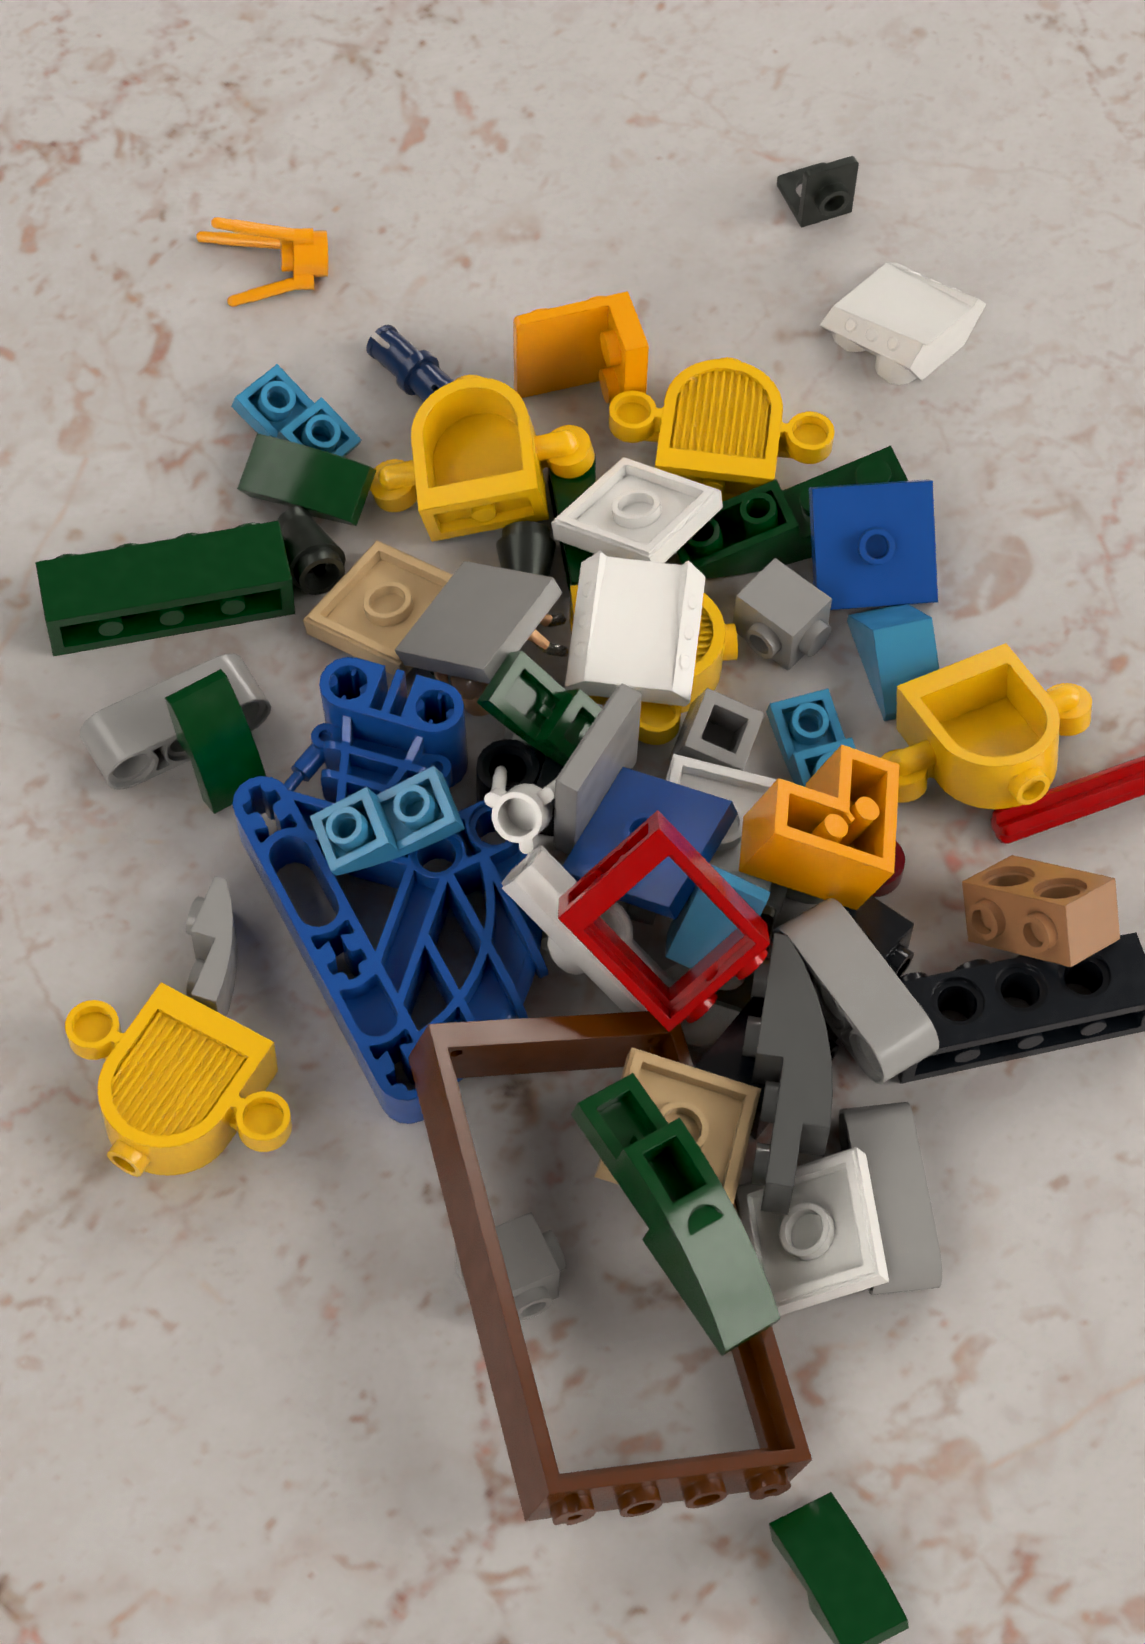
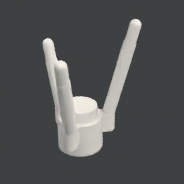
M499 766L495 769L491 791L484 797L485 804L493 808L492 822L495 830L502 838L509 842L519 843L520 851L524 854H529L541 845L546 850L560 851L555 848V843H553L554 836L538 834L548 826L552 818L553 806L551 801L555 798L556 779L543 789L534 784L523 783L514 786L507 792V770L505 767Z

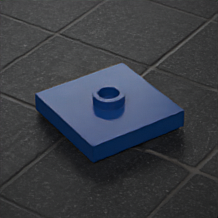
M933 480L809 488L813 584L832 598L830 610L938 602Z
M622 767L562 867L576 881H579L657 810L709 863L737 817L738 812L730 800ZM668 856L621 897L619 901L676 920L696 884Z

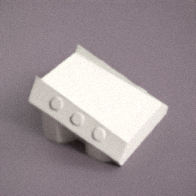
M885 263L837 302L820 326L831 332L834 342L846 351H867L875 355L876 373L890 384L903 385L914 381L916 378L920 380L925 379L962 348L984 310L986 303L898 263Z
M601 550L581 562L565 689L573 690L580 688L587 695L610 698L617 686L620 687L623 683L641 692V701L677 706L688 705L691 700L705 576L689 561L682 565L608 557Z

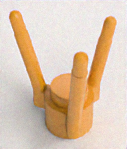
M214 217L211 220L213 228L235 233L200 231L196 234V239L201 243L280 249L281 271L293 272V277L229 296L227 303L231 307L255 302L293 290H314V277H328V239L326 230L313 231V228H287L244 220Z

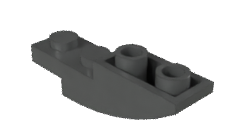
M774 933L770 958H765L754 973L751 996L764 998L762 1016H748L742 1056L755 1058L752 1083L765 1085L760 1121L773 1123L770 1144L757 1142L751 1184L764 1186L761 1211L788 1215L794 1189L798 1153L823 1157L825 1154L831 1125L833 1098L832 1062L825 1020L816 990L804 962L788 935Z

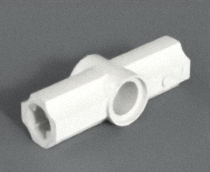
M542 845L531 851L505 877L501 883L503 885L502 889L548 935L547 946L554 962L567 973L574 975L585 973L623 1012L648 1011L558 919L559 897L577 881ZM616 902L600 916L669 988L675 983L635 942L630 917L621 905Z

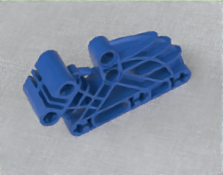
M344 657L334 660L327 665L320 676L319 687L325 723L319 724L313 729L311 733L312 743L291 767L293 771L291 776L284 784L273 777L266 776L248 779L235 792L232 805L241 842L382 1109L391 1119L399 1123L413 1124L424 1120L417 1090L408 1091L403 1083L397 1084L394 1065L401 1060L406 1077L412 1085H415L408 1057L428 1025L418 1031L411 1019V1015L427 970L447 1005L429 1024L528 1018L523 1004L532 985L534 975L536 974L540 979L549 975L547 966L540 953L543 930L502 889V881L528 854L520 851L519 843L507 840L504 843L494 845L481 840L487 833L497 832L492 822L493 808L487 806L483 800L458 812L465 829L399 858L358 871L345 873L398 889L376 951L374 950L337 879L330 871L310 816L366 787L377 795L432 766H435L443 773L449 789L459 783L466 774L468 766L465 711L461 694L455 687L443 681L416 674L409 696H407L405 671L396 670L388 691L385 665L360 658ZM325 763L326 769L321 771L320 779L325 800L294 792L302 781L309 782ZM263 813H266L271 820L276 821L277 831L270 836L268 827L261 815ZM434 859H445L452 863L451 867L441 872H430L423 868L427 862ZM291 863H301L308 866L316 876L336 914L335 919L329 924L320 927L304 923L297 914L277 876L281 868ZM479 889L482 890L486 906L485 928H483L466 895ZM450 908L477 955L471 972L460 990L436 948ZM344 953L345 962L350 972L356 978L349 980L344 972H338L336 961L338 955ZM457 1078V1081L460 1082L464 1078Z

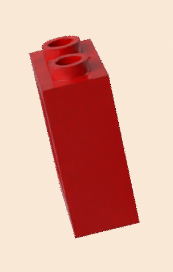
M659 810L559 897L558 919L668 1032L672 1031L684 1019L689 1024L700 1019L716 1002L718 996L715 992L734 976L738 980L749 976L763 963L768 954L766 948L770 945L767 923ZM668 856L737 927L734 932L670 988L600 917Z

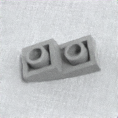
M214 876L205 898L199 896L195 898L187 917L186 933L192 936L196 962L188 978L186 994L203 1005L227 1016L237 972V938L227 879Z

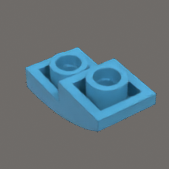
M278 364L238 394L231 406L258 434L295 442L345 457L362 441L322 397L314 403Z
M828 688L770 703L766 710L780 752L795 784L805 787L806 782L841 744L856 749L852 737L845 739Z
M435 766L377 795L366 787L310 816L330 871L336 876L399 858L465 829L444 775Z

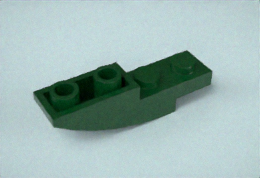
M891 446L783 491L776 479L723 501V508L676 553L681 564H684L686 561L691 562L705 578L759 572L774 558L785 565L812 558L809 505L810 487L908 481Z
M634 1073L578 1102L571 1116L649 1228L642 1239L721 1356L776 1324L781 1317L757 1253L725 1189L680 1117L668 1123Z

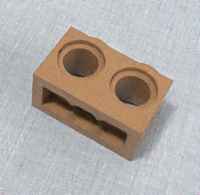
M1011 855L962 881L968 942L1072 967L1120 939L1116 881L1113 877Z

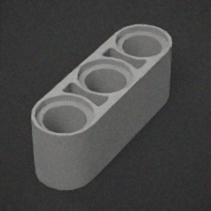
M234 653L217 656L105 707L84 722L80 729V737L110 788L120 790L136 786L191 760L177 740L165 697L222 669L230 681L250 730L253 731L267 719L271 711V705L241 656Z
M828 898L773 930L772 940L774 933L788 935L804 962L816 990L824 1020L872 1081L882 1084L939 1049L937 1032L925 1011L840 902L834 898Z
M908 1102L841 1109L839 1112L841 1151L857 1147L867 1157L889 1282L868 1288L870 1295L939 1288L942 1282L941 1254L910 1104Z

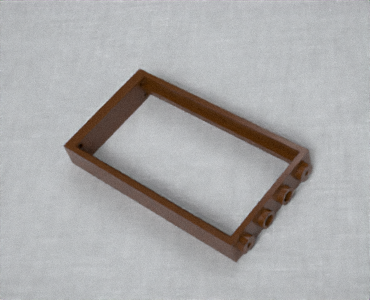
M649 1011L428 1024L408 1057L525 1521L552 1518L554 1525L567 1524L568 1526L588 1520L596 1512L619 1509L621 1516L635 1517L658 1509L662 1503L684 1501L687 1508H702L722 1501L729 1494L749 1492V1496L753 1500H762L766 1497L778 1496L791 1488L790 1481L812 1461L771 1326L731 1350L759 1443V1449L559 1474L457 1078L624 1067L626 1057L631 1048L694 1067L681 1023L668 1032Z

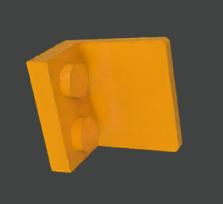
M628 291L608 296H595L586 301L549 309L540 308L530 313L516 316L513 319L514 390L520 397L525 398L598 381L600 382L603 398L607 404L611 403L616 395L625 391L634 390L646 394L649 345Z

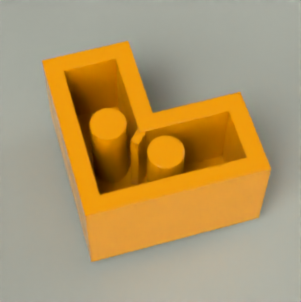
M841 744L806 782L805 787L778 778L743 816L739 872L820 899L834 898L842 906L857 910L894 874L900 764Z

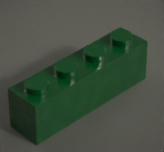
M279 520L266 523H245L236 528L202 534L186 533L173 539L144 544L127 543L114 549L79 555L63 554L54 559L35 562L53 657L295 614L292 577Z

